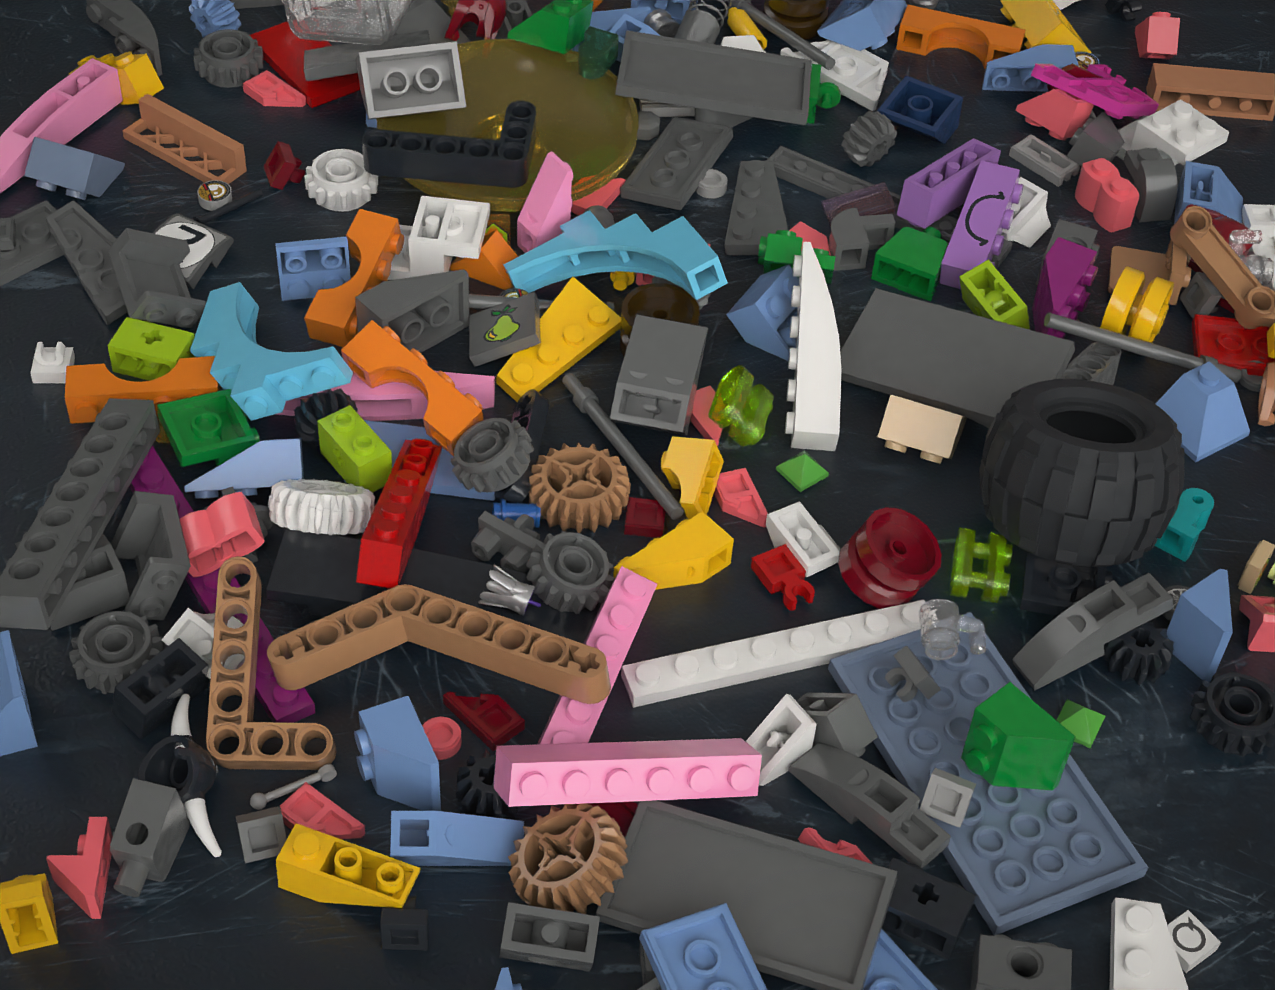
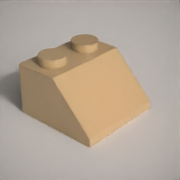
M890 395L878 437L886 440L884 447L906 453L907 446L921 450L920 458L941 464L943 457L952 459L967 418Z

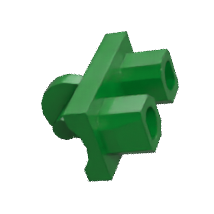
M812 64L809 112L807 123L814 124L816 104L827 109L835 107L841 99V91L838 86L830 82L819 84L821 65Z

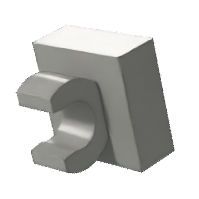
M935 768L931 774L919 810L928 816L960 828L976 783Z

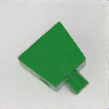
M903 227L876 252L871 279L931 301L940 278L941 263L948 243L941 239V233L934 227H926L922 232L910 227Z

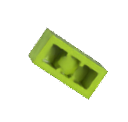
M989 259L959 276L962 299L975 315L1030 329L1027 305Z
M126 317L107 345L112 371L149 381L162 377L175 367L180 358L195 357L190 351L195 337L194 333Z
M351 405L317 421L320 452L348 484L362 486L372 493L385 486L392 470V451Z

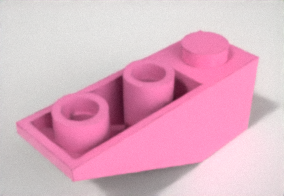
M552 151L547 154L517 219V246L524 253L562 234L560 225L571 220L573 172L568 163L563 162Z

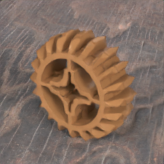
M580 442L577 443L576 447H569L563 443L560 451L550 448L547 456L539 455L536 465H532L531 471L534 475L529 477V483L531 484L529 502L530 504L536 503L541 508L540 519H547L549 527L559 524L562 531H566L568 528H575L577 533H580L583 528H589L595 533L598 525L608 528L611 521L619 520L622 510H626L631 487L626 466L621 465L619 456L610 457L608 448L597 451L594 443L589 448L582 447Z
M582 803L578 806L576 804H565L562 810L551 805L550 813L547 816L543 817L536 814L537 823L532 827L523 826L525 834L523 839L513 841L517 852L508 857L512 866L508 873L511 876V881L514 883L513 886L516 888V893L527 905L567 912L576 910L578 913L586 914L587 905L594 903L601 906L600 897L605 892L615 893L612 882L624 878L621 866L629 862L624 851L628 847L626 839L620 832V826L615 819L610 818L606 811L598 805L592 807L588 803Z

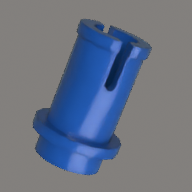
M501 499L500 503L493 502L492 515L504 521L505 518L509 517L516 521L521 515L527 514L534 518V527L539 528L541 508L536 503H506L505 499Z

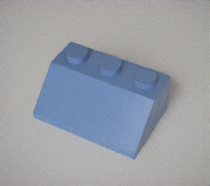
M843 0L817 32L820 37L858 51L868 47L874 50L888 42L887 37L896 31L895 26L901 23L907 4L905 0Z

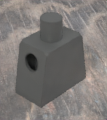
M133 778L110 843V852L120 869L114 884V889L127 896L139 897L146 879L162 882L167 878L191 824L176 788Z

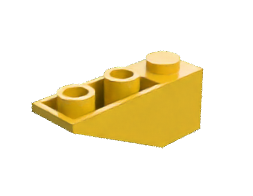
M129 51L119 56H114L113 53H110L100 58L90 55L77 63L78 68L94 58L118 69L123 98L120 104L122 105L139 104L138 99L144 95L149 94L153 96L164 89L147 53L133 55Z
M702 511L691 519L681 521L675 529L661 538H654L645 548L631 557L627 556L621 559L614 567L613 577L615 579L621 566L657 583L658 585L655 590L703 583L731 564L734 538Z
M297 823L294 825L276 858L279 888L322 903L402 909L420 873V868Z

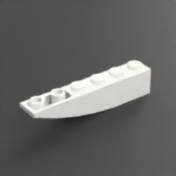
M803 242L801 255H794L793 276L799 277V286L793 285L791 307H798L797 317L791 316L790 338H796V348L790 347L788 369L795 370L794 380L788 379L787 401L793 402V412H787L785 434H792L791 448L835 451L840 429L842 372L839 334L832 300L823 271L811 242Z

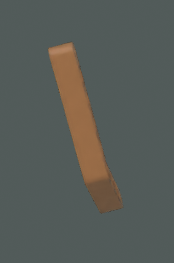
M407 584L395 586L273 640L267 649V656L278 685L285 690H297L407 641L586 704H595L605 700L611 690L606 656L599 649Z

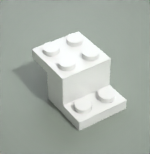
M1180 99L1150 116H1143L1118 129L1125 143L1117 156L1124 160L1125 153L1128 150L1157 148L1163 159H1172L1174 166L1178 163L1185 165L1186 161H1192L1224 144L1227 141L1229 131L1193 108L1189 103Z
M421 196L413 226L399 225L401 234L404 235V245L399 255L395 254L391 262V271L387 280L449 272L453 256L479 259L490 216V203Z

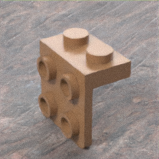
M1171 239L1166 254L1114 246L1110 254L1108 292L1113 293L1119 277L1125 267L1128 266L1144 272L1146 280L1142 295H1144L1149 283L1156 277L1174 282L1169 304L1176 305L1181 288H1187L1190 282L1191 268L1186 266L1189 265L1191 256L1185 249L1177 247Z

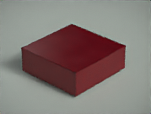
M629 497L624 534L661 538L663 536L666 511L657 500Z

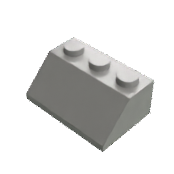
M457 41L359 52L357 55L356 63L360 90L368 120L466 108Z

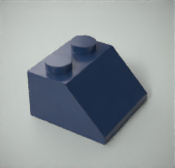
M905 76L877 111L889 118L893 125L945 144L958 128L963 97Z

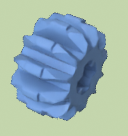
M191 0L192 4L188 7L192 14L190 20L195 23V29L201 32L203 38L218 30H238L241 26V22L238 19L240 13L235 10L234 3H231L230 0Z

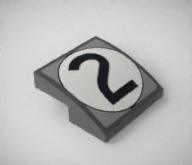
M178 213L167 219L153 232V234L187 240L190 253L180 263L186 285L191 289H194L209 265L217 268L234 242L231 236Z

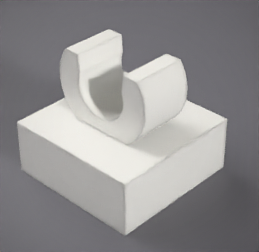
M38 342L31 368L33 383H65L66 366H73L75 361L73 347H65L62 342H57L56 347H43V342Z

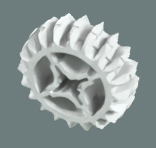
M289 479L287 481H280L272 486L268 501L269 517L272 522L280 527H288L290 530H299L303 533L311 532L329 535L363 533L375 509V496L368 489H364L362 486H354L353 484L328 480Z

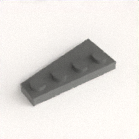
M741 161L724 244L726 255H758L761 236L768 237V233L776 234L777 230H788L773 161Z
M74 200L45 217L47 227L106 325L126 314L128 311L108 252L117 239Z

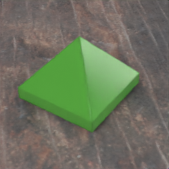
M805 450L776 466V470L799 492L818 483L829 475V472Z
M1067 699L1057 721L1076 736L1074 742L1091 748L1105 719V715Z

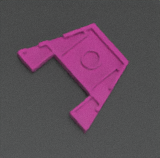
M1035 64L1031 76L1104 109L1107 115L1116 119H1122L1123 116L1139 119L1140 116H1150L1156 112L1159 106L1156 101L1138 88L1133 87L1131 90L1124 86L1126 79L1122 76L1116 75V78L1111 76L1112 69L1105 64H1089L1087 68L1088 71L1101 75L1104 78H1076L1053 64Z

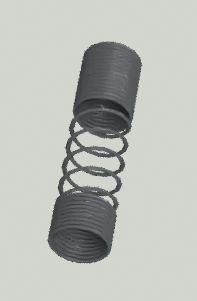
M691 0L674 38L715 44L720 28L723 26L724 18L727 16L728 9L732 5V0H717L722 2L725 7L723 9H717L712 5H708L703 0H701L703 4H696V0ZM697 6H706L711 10L717 11L720 18L716 19L710 13L699 10Z

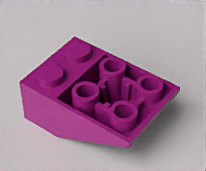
M1061 237L1056 239L1045 256L1032 306L1036 332L1065 339L1066 334L1063 331L1044 326L1045 316L1050 312L1077 320V311L1083 312L1091 296V293L1087 292L1086 289L1087 286L1090 287L1098 271V267L1094 266L1097 251Z

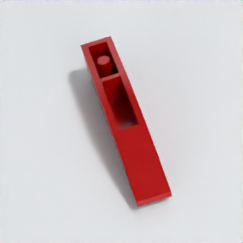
M405 439L361 538L357 583L390 589L399 585L426 510L442 446L434 445L426 439Z

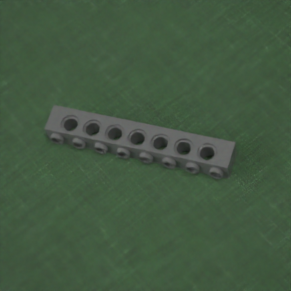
M109 398L101 413L97 414L93 426L88 434L83 437L79 449L74 457L69 460L60 480L54 484L52 493L44 506L39 509L36 519L30 529L24 533L22 542L14 555L8 559L6 568L0 576V627L49 629L160 432L153 400Z

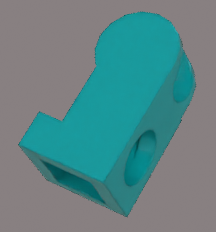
M1189 488L1183 491L1177 511L1162 537L1157 538L1154 546L1186 562L1193 552L1200 532L1205 529L1214 506L1213 497L1200 488Z

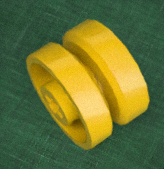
M1126 266L1114 288L1100 328L1125 335L1128 327L1131 326L1128 336L1153 343L1167 315L1174 282L1156 277L1149 283L1144 295H1142L1146 280L1144 272Z

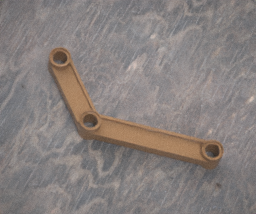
M1199 206L1188 207L1171 228L1170 238L1177 247L1185 249L1235 310V318L1240 325L1249 329H1255L1259 326L1271 327L1275 323V291L1261 285L1212 225V217L1207 210Z

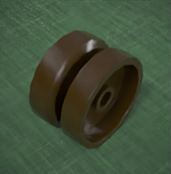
M765 0L763 13L804 40L812 39L819 35L818 29L828 18L830 0Z
M650 283L635 288L626 295L622 302L620 351L625 356L636 314L699 326V304L683 288L668 283Z

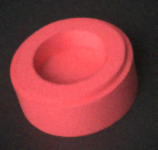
M434 717L422 725L438 760L451 758L460 750L462 744L461 729L454 720L447 717Z

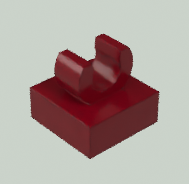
M277 141L263 166L270 187L283 190L288 180L300 183L306 173L305 170L298 169L302 161L294 157L289 144Z

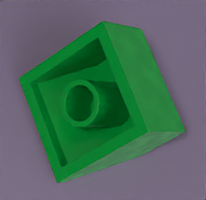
M554 0L508 32L507 38L566 54L589 36L593 0Z
M1009 682L975 708L961 759L973 773L982 776L992 786L1053 791L1059 785L1076 736L1014 684Z

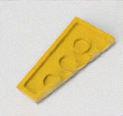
M572 277L540 318L541 343L513 353L497 374L496 384L516 402L531 389L540 392L621 328V317L576 278Z

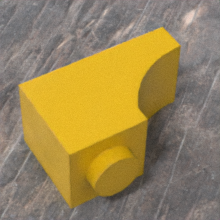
M672 436L668 450L664 451L661 458V470L665 473L672 489L681 490L679 503L688 519L702 511L707 515L724 463L715 440Z
M45 873L22 875L11 881L0 883V924L11 954L58 944L53 897Z

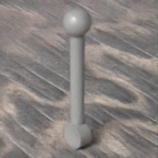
M326 764L317 773L266 794L260 792L253 794L250 798V805L257 810L263 809L267 802L296 791L305 782L309 785L320 780L328 782L336 777L337 772L332 764Z

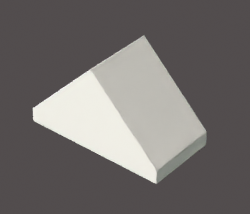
M786 694L746 740L750 746L762 755L759 785L761 786L788 772L789 767L813 746L817 723L789 694Z

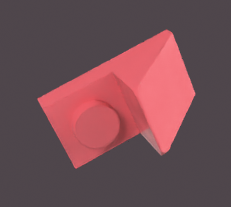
M1241 595L1239 610L1250 619L1247 649L1250 651L1275 652V597Z
M89 817L86 834H81L78 839L77 855H49L46 857L54 882L92 919H101L112 855L110 843L113 836L108 817Z

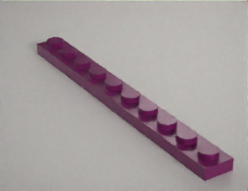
M152 446L129 486L133 494L135 491L174 495L179 519L188 513L194 512ZM220 568L199 577H192L188 572L185 577L206 614L216 612L217 584ZM234 576L230 586L239 588L241 586ZM239 613L233 615L241 623L245 624L247 622L248 616L246 614ZM260 618L255 695L272 722L294 723L315 714L314 702L304 687L297 690H285L278 685L267 656L268 646L274 638Z

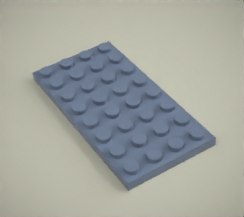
M971 612L928 626L923 629V633L919 629L830 659L829 672L842 693L857 694L878 736L873 740L875 746L897 781L920 798L918 809H920L931 774L935 768L976 783L960 828L931 816L928 817L951 835L949 845L942 853L965 890L976 895L974 904L993 935L1003 933L1145 876L1148 869L1147 864L1070 754L1059 785L1053 791L992 786L982 776L973 773L961 759L974 710L977 706L1009 682L1030 698ZM906 645L941 688L930 699H927L918 689L916 696L912 700L903 702L896 693L906 685V680H901L892 687L885 679L886 674L891 669L902 668L893 655Z

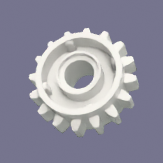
M349 149L330 150L314 159L312 166L306 167L305 186L306 190H308L309 198H315L317 204L326 209L351 211L369 202L371 194L377 193L378 176L366 172L363 155L359 152Z

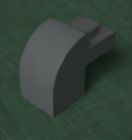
M1157 148L1126 151L1123 161L1134 180L1133 185L1139 192V200L1135 210L1139 222L1170 220L1177 198V175L1172 159H1163Z
M850 208L838 213L832 220L828 242L831 256H836L834 271L864 269L866 267L868 250L880 249L893 237L896 223L893 214L859 216L857 208Z

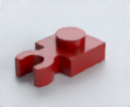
M786 544L752 557V570L770 594L782 591L784 594L783 603L790 611L796 610L797 598L795 595L803 596L809 604L813 603L815 591L813 586L805 581L806 570Z

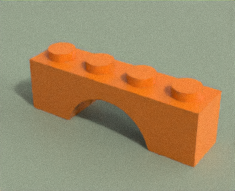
M907 5L900 23L896 49L926 56L931 51L939 48H958L974 54L980 59L984 69H986L987 62L1020 52L1026 30Z
M363 209L358 210L346 237L351 257L360 263L359 269L346 283L335 288L317 291L304 317L311 339L344 347L358 334L355 297L379 285L382 281H387L391 271V262L395 254L399 255L402 251L404 235L401 234L397 218Z
M371 320L341 349L344 361L353 373L371 388L386 383L399 382L411 385L423 393L428 400L427 410L423 417L426 434L454 456L455 445L463 433L473 425L484 420L482 405L471 394L466 393L463 395L455 388L453 380L443 371L436 373L428 366L427 360L419 351L414 348L409 351L400 343V338L388 326L381 328Z
M215 356L180 358L175 367L167 374L157 379L143 382L120 379L114 376L104 363L66 366L65 402L70 424L95 422L97 414L101 413L109 398L153 400L157 415L158 404L221 391L220 384L210 374Z

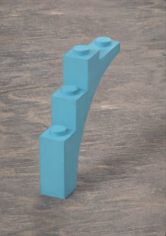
M589 210L560 225L562 234L504 264L513 287L523 289L528 293L568 278L616 271L645 273L664 278L682 287L695 300L728 284L718 255L684 216L651 232L636 213L605 229Z
M240 282L210 291L190 351L195 357L215 356L210 374L224 390L231 389L230 396L251 421L283 412L285 403L288 400L351 382L353 371L334 346L309 352H281L269 350L258 345L256 342V320L259 306Z

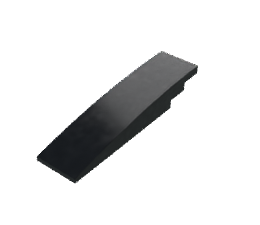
M285 529L266 591L268 600L308 605L309 615L326 617L390 588L356 582L361 539L311 532L303 533L299 530ZM412 549L399 585H413L584 644L598 613L599 602L592 611L585 608L579 614L567 611L561 612L546 605L534 592L530 600L540 603L541 607L528 604L523 616L509 608L479 604L478 601L483 600L480 598L482 592H492L487 589L486 583L494 581L489 576V571L495 570L493 565ZM499 567L517 581L533 586L532 581L527 580V573Z

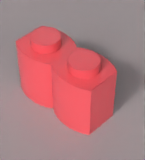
M1098 158L1082 164L1075 190V198L1083 208L1093 213L1094 219L1102 228L1112 233L1131 227L1139 200V192L1129 180L1120 177L1118 169L1110 161Z
M242 492L224 495L213 502L206 510L191 512L179 519L191 565L188 572L192 577L209 574L219 569L231 557L245 556L258 549L265 542L254 506Z

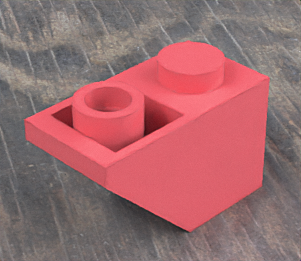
M1154 12L1152 16L1145 18L1144 21L1135 27V36L1139 57L1169 60L1176 56L1180 18H1172L1171 13Z
M1053 89L1017 105L1015 111L1026 116L1025 121L1037 127L1043 126L1050 130V136L1065 141L1067 138H1072L1079 127H1083L1094 105L1061 89Z

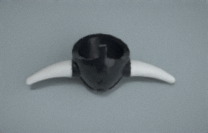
M183 694L174 711L171 736L161 740L147 753L139 768L138 780L176 788L196 834L214 857H219L222 851L212 832L205 805V793L216 780L218 766L214 757L197 744L191 735L188 720L190 696Z

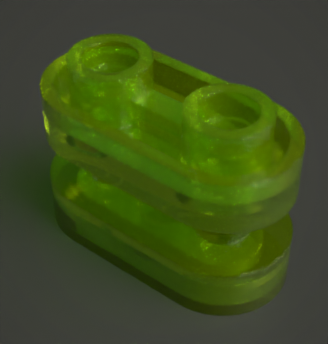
M742 365L734 367L722 378L717 387L708 416L720 428H725L731 424L729 436L740 446H746L748 444H756L763 437L768 414L773 408L774 395L763 384H757L752 387L754 376Z
M959 527L953 553L950 595L966 598L969 587L981 589V601L998 603L1000 596L1006 597L1009 589L1010 574L1004 573V567H1009L1012 544H1007L1006 538L1003 535L995 533L989 534L987 544L975 542V530ZM973 557L984 559L983 573L972 571Z

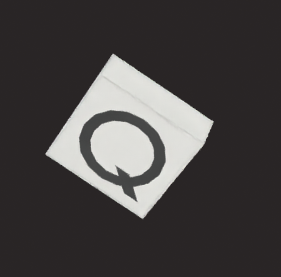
M1189 910L1168 924L1181 968L1186 973L1214 953L1221 943Z

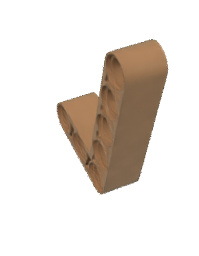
M240 556L231 557L221 565L218 573L206 735L207 749L217 764L228 769L319 770L322 766L331 764L337 753L335 741L325 726L317 723L253 722L262 584L254 564L249 559ZM244 573L251 576L249 582L243 587L236 588L230 586L231 580L238 574ZM242 613L248 616L247 622L240 628L233 629L227 626L228 620L235 614ZM241 654L245 656L244 663L238 669L228 670L224 668L225 661L231 655ZM232 695L242 697V703L235 711L225 712L221 709L222 703L227 697ZM227 737L239 739V746L236 751L227 755L219 753L218 748L222 740ZM277 737L283 740L282 748L278 753L274 755L262 753V745L269 738ZM321 738L327 741L325 750L319 755L311 756L304 752L305 745L311 739Z

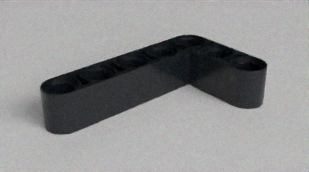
M517 100L511 102L506 108L500 140L381 129L368 131L362 137L364 169L366 172L377 176L509 188L523 186L529 177L536 140V107L529 101Z

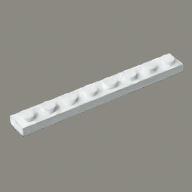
M923 599L623 665L621 677L634 708L829 664L830 659L919 630L926 622V627L934 625L936 622L932 615L928 618L930 610ZM929 611L926 620L923 619V622L920 626V621L923 618V615L925 614L926 617V612Z

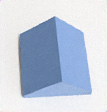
M1218 569L1180 595L1167 629V639L1174 642L1172 654L1199 678L1211 682L1213 675L1216 673L1233 633L1228 571L1225 569Z

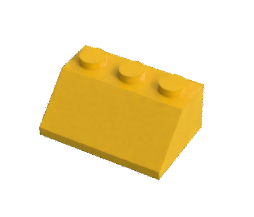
M1000 0L1003 4L1000 11L1011 23L1015 21L1012 27L1026 30L1024 39L1027 38V41L1024 45L1027 49L1042 44L1073 45L1075 53H1092L1053 0Z

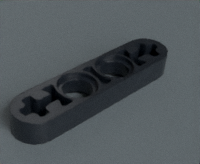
M531 389L523 394L513 411L511 423L516 420L521 427L524 426L532 439L530 443L534 451L530 453L531 461L525 473L509 487L494 492L497 499L500 501L505 499L506 503H522L531 488L529 477L534 475L531 469L532 465L537 463L549 409V400L535 389Z

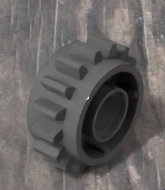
M225 29L212 32L199 42V48H194L195 70L199 71L201 78L204 77L215 86L227 88L242 86L245 81L259 74L258 69L263 68L262 46H258L256 39L253 40L250 35L239 30Z
M507 418L483 420L470 427L457 441L454 457L450 461L454 466L452 471L467 490L474 487L477 492L481 493L505 489L515 483L527 470L531 461L530 453L534 451L530 443L532 439L524 426L521 427L516 420L512 423Z
M561 531L560 534L555 536L549 533L544 542L538 541L526 564L530 568L526 577L535 586L534 594H537L546 605L561 612L567 611L579 614L585 608L590 611L594 610L598 602L603 603L614 581V577L610 575L614 566L608 562L606 556L608 553L596 541L580 533Z
M111 611L93 617L85 626L82 625L79 628V636L71 640L73 650L69 652L76 678L78 680L85 679L88 689L95 687L101 690L102 694H107V692L114 693L115 686L164 650L162 637H159L158 627L156 624L149 626L146 616L139 617L133 614L132 611Z

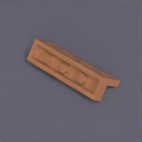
M149 94L138 99L141 118L123 130L124 139L204 183L219 180L230 184L247 171L243 144ZM145 129H149L155 132L156 135H140V133ZM173 143H175V144L179 145L180 147H179V148H164V147L161 146V144H173ZM199 156L204 161H188L184 157ZM220 169L226 171L219 177L208 172V170Z

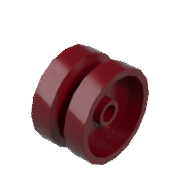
M885 507L874 511L859 530L845 543L840 550L838 564L842 578L850 590L865 603L882 609L908 603L940 568L941 551L938 541L931 530L915 515L899 508Z

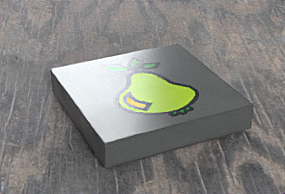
M535 292L469 315V358L474 367L541 343L539 300Z

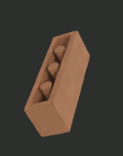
M1153 63L1146 90L1147 95L1159 104L1156 111L1181 99L1192 105L1193 108L1208 116L1273 121L1275 116L1274 73Z

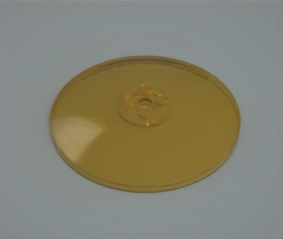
M487 39L457 44L466 108L376 119L377 129L500 140L507 106L517 100L529 101L536 107V140L529 177L523 186L509 188L403 178L431 196L490 203V211L503 212L522 210L549 152H554L563 162L568 163L573 172L571 198L572 201L594 193L613 180L631 159L638 138V112L636 104L632 97L615 95L618 77L597 61L573 50L562 54L513 39Z

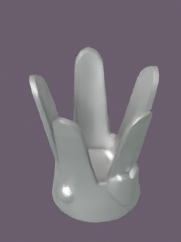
M495 564L493 565L495 570H490L489 576L494 581L486 583L487 589L492 592H482L480 598L483 600L478 601L479 604L509 608L522 616L528 604L541 607L540 603L530 600L535 586L521 583Z

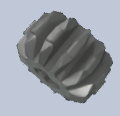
M868 111L863 117L858 116L854 124H850V129L843 135L845 139L841 146L854 163L869 167L875 161L879 162L884 154H888V149L895 143L894 138L897 135V131L894 129L895 126L891 123V120L884 114L882 115L878 111Z

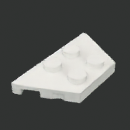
M828 39L824 42H811L812 45L835 59V65L831 70L821 66L820 83L830 82L839 87L841 95L871 111H875L887 75L889 62L865 49L858 51ZM789 47L783 48L780 53L783 56L812 60L800 51L792 52ZM812 60L811 69H812V64H818V63H816L815 61Z

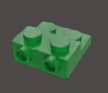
M777 230L776 234L768 233V237L761 236L758 264L764 265V274L786 265H790L793 269L794 255H801L803 238L796 237L797 234L788 230ZM813 248L823 271L826 284L831 285L836 256H830L827 250Z
M231 389L157 405L158 418L182 467L215 460L217 466L260 442L256 428H250L247 422V415L230 396Z

